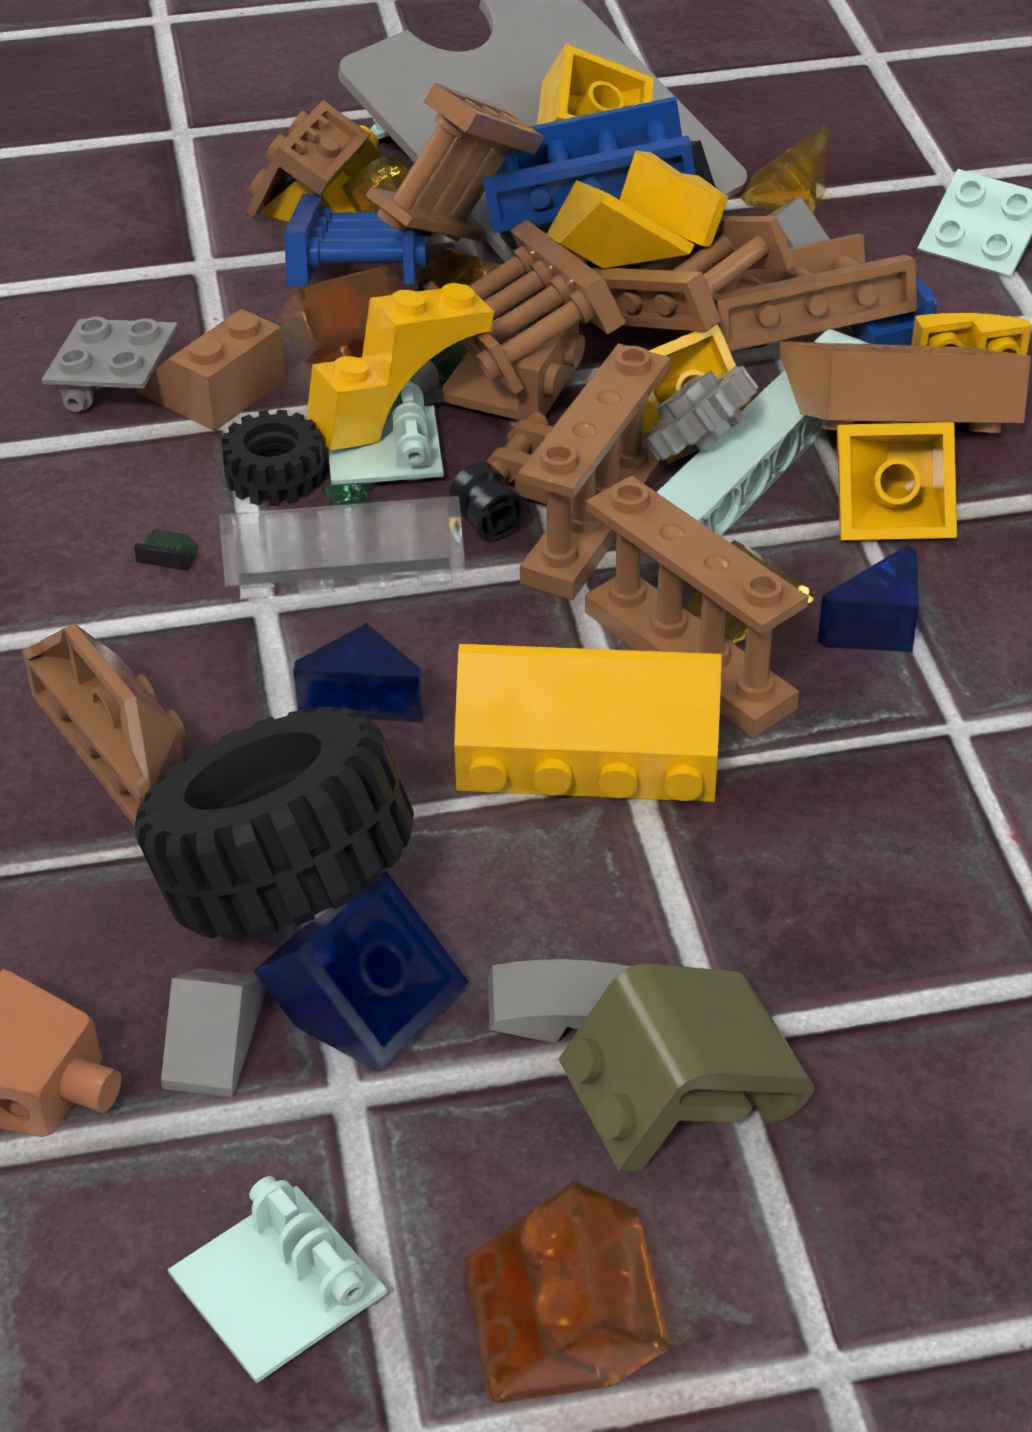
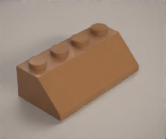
M780 341L779 353L800 414L821 419L822 429L837 430L838 425L855 424V421H871V424L905 423V421L920 423L968 422L969 431L1000 433L1002 423H1024L1031 356L976 347Z

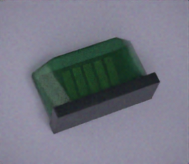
M157 529L146 535L142 544L136 543L134 545L136 562L185 571L189 570L190 562L198 550V544L188 535Z

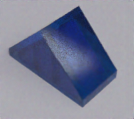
M906 545L822 595L817 641L828 648L913 652L919 610L917 550L910 545Z
M368 623L305 655L294 663L293 675L297 710L306 709L308 712H315L320 707H335L337 710L342 711L347 708L371 720L422 722L423 705L420 668Z

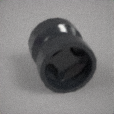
M478 462L467 466L459 472L451 484L449 490L451 503L462 516L469 519L472 528L481 538L487 541L505 539L513 534L523 523L527 513L525 500L515 488L507 484L505 478L496 467L488 462Z

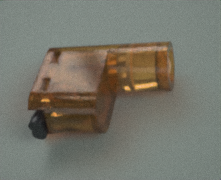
M446 248L423 269L421 275L426 277L418 282V291H425L422 286L430 281L440 289L450 283L469 286L501 264L452 248Z

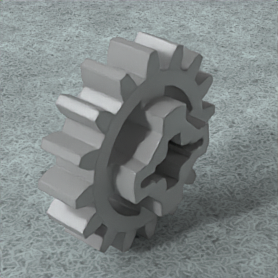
M743 365L740 367L735 366L729 372H724L717 378L711 370L703 376L698 375L684 384L680 390L656 408L661 419L644 433L642 440L655 458L662 461L672 454L673 456L678 454L682 449L688 455L697 450L703 451L743 420L744 416L738 408L749 401L748 398L757 392L758 386Z

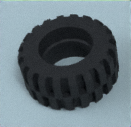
M320 707L315 712H308L306 709L289 712L287 716L274 719L269 717L257 721L255 726L240 732L238 729L222 736L221 740L209 747L203 746L191 753L187 761L181 765H174L163 774V781L160 784H153L147 791L144 802L139 804L137 811L135 837L174 919L180 925L203 937L214 939L220 935L226 940L244 939L247 934L256 933L260 937L278 933L280 927L293 923L296 926L316 919L314 915L330 907L335 910L351 901V895L360 889H369L381 879V871L385 868H392L401 858L403 847L408 846L414 824V811L379 727L356 711L347 708L339 711L335 707Z

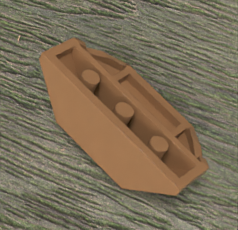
M72 624L22 650L31 693L36 702L135 826L139 804L144 802L147 791L153 784H160L163 781V774L170 768L184 763L182 746L188 743L187 733L179 716L171 709L165 712L158 704L154 690L143 674L135 676L117 654L78 625Z

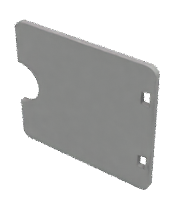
M480 0L479 9L487 18L491 31V36L482 46L469 51H447L421 41L409 30H406L345 56L340 62L338 71L340 82L414 163L438 125L434 122L438 112L423 102L434 83L505 108L529 126L537 125L542 81L565 43L654 77L652 101L675 97L582 0ZM677 99L682 136L688 135L690 141L701 140L715 187L727 195L728 199L739 194L747 181L745 168ZM484 192L467 220L484 232L482 238L506 262L514 257L512 253L514 249L501 238L499 232H493L487 198Z

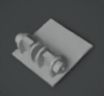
M103 317L79 319L41 379L42 384L58 385L63 405L72 412H79L89 408L94 400V391L99 390L101 387L144 389L179 327L178 322H156L148 318L135 321L106 320Z

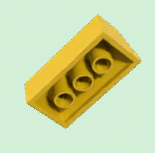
M459 644L454 740L456 791L715 802L722 654Z

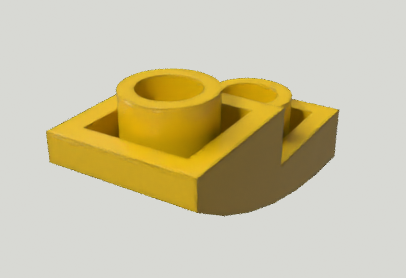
M635 151L619 200L677 235L701 246L711 247L718 225L722 219L728 196L698 175L680 173L652 152Z
M940 313L915 316L911 345L976 347L1027 355L1032 325L1026 319L994 314Z

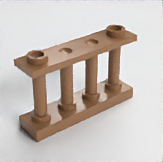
M434 83L423 102L438 112L434 120L438 124L397 192L370 187L365 196L380 207L377 216L399 231L404 232L406 227L442 233L456 242H459L461 238L480 241L484 232L467 219L485 192L483 177L495 175L507 155H514L517 149L534 155L545 137L505 108Z
M722 216L711 247L701 246L688 240L695 245L689 255L604 269L601 267L590 268L604 278L626 321L622 326L707 332L721 321L713 301V294L747 269L789 270L795 263L787 245L786 234L780 226L777 216Z
M528 220L510 230L518 246L517 249L512 251L514 257L469 285L494 311L493 321H496L492 323L491 331L476 334L459 341L475 356L482 371L492 384L500 380L514 394L524 388L511 365L579 321H582L584 324L591 321L607 335L626 323L604 278ZM432 281L422 286L425 291L440 289ZM560 305H562V307L558 308L557 310H555L554 312H552V313L549 314L548 316L544 317L543 319H541V320L538 321L537 323L533 324L532 326H530L529 328H527V329L524 330L523 332L519 333L518 335H516L515 337H513V338L510 339L509 341H507V342H505L504 344L500 345L502 342L506 341L507 339H509V338L512 337L513 335L517 334L518 332H520L521 330H523V329L526 328L527 326L531 325L532 323H534L535 321H537V320L540 319L541 317L545 316L546 314H548V313L551 312L552 310H554V309H556L557 307H559Z
M858 233L791 247L789 250L795 265L789 270L747 269L713 294V301L721 318V321L718 323L729 351L917 311L915 258L904 254L865 263L864 235Z
M618 343L518 472L519 483L547 491V530L521 563L520 584L574 600L615 542L617 532L586 511V500L631 475L652 489L667 468V458L663 461L661 459L657 460L647 445L642 442L643 404L670 369L671 357L649 352L639 346H627Z
M632 475L586 500V511L617 532L616 577L585 594V613L636 651L722 654L720 714L752 738L798 709L799 690L769 670L772 631L774 627L808 607L809 596ZM641 550L659 562L658 589L640 577ZM683 580L702 593L701 620L682 607ZM727 611L747 625L745 652L725 638Z

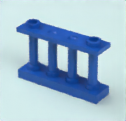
M676 97L530 126L545 137L536 153L533 155L517 149L514 155L508 154L497 173L483 177V183L493 232L498 233L511 230L525 220L530 221L534 225L554 221L576 180L607 192L619 200L635 151L652 152L680 173L696 174L691 142L688 135L682 136Z
M302 194L284 231L287 286L308 285L314 269H320L321 264L403 263L404 284H415L417 268H426L425 237H431V231L406 227L404 232L399 231L379 218L377 212L332 213L331 208H323L322 194Z

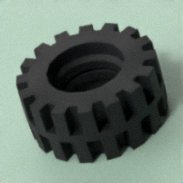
M268 410L258 411V417L253 418L248 414L241 417L242 424L233 422L228 427L229 433H224L222 437L223 466L227 486L230 491L235 490L236 497L244 500L250 497V503L260 505L262 501H269V506H279V501L286 500L288 504L298 502V495L308 497L313 494V487L319 488L322 484V476L325 473L322 436L320 429L316 428V423L311 419L305 421L304 415L297 412L292 416H288L287 410H277L276 414L269 415Z

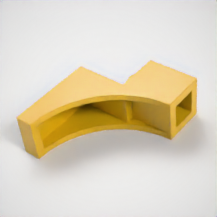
M458 283L446 284L441 289L418 292L398 290L393 295L370 298L362 357L344 356L333 362L312 365L306 421L311 419L316 423V428L320 429L322 441L330 451L380 443L387 415L400 391L410 378L426 362L452 344L467 337L491 331L494 311L472 288Z

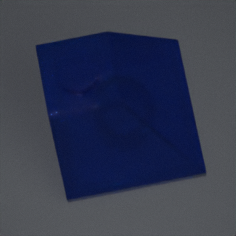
M387 870L381 872V879L369 889H360L351 895V901L335 910L332 908L328 909L297 931L254 970V973L296 1028L373 1070L383 1068L469 983L468 979Z

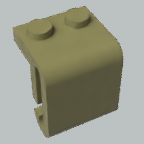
M647 963L631 966L619 973L611 981L558 1059L618 1171L642 1172L678 1121L741 1123L752 1109L743 1091L747 1092L766 1124L782 1121L798 1112L808 1102L814 1091L813 1082L743 973L738 971Z

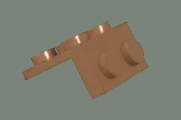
M579 322L511 365L524 388L518 393L514 394L500 380L492 384L482 371L475 356L468 351L443 385V400L446 403L462 406L468 410L483 411L508 417L515 421L527 419L532 412H539L545 416L582 360L585 349V337L579 334Z

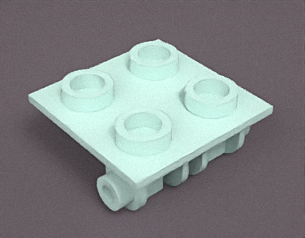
M957 169L917 250L1011 278L1032 237V189Z
M411 381L406 383L394 401L387 415L380 443L332 451L328 448L331 486L345 484L364 485L370 482L395 480L417 481L424 478L443 477L434 405L424 406L422 390Z
M272 1176L262 1178L252 1187L249 1193V1197L253 1201L252 1215L167 1269L171 1278L256 1384L387 1294V1288L297 1185L292 1187L285 1180L276 1181Z

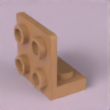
M324 100L310 114L302 110L288 129L287 137L279 134L266 151L264 159L269 162L267 169H261L250 184L247 192L253 198L245 213L255 218L292 177L318 195H321L365 147L371 134Z

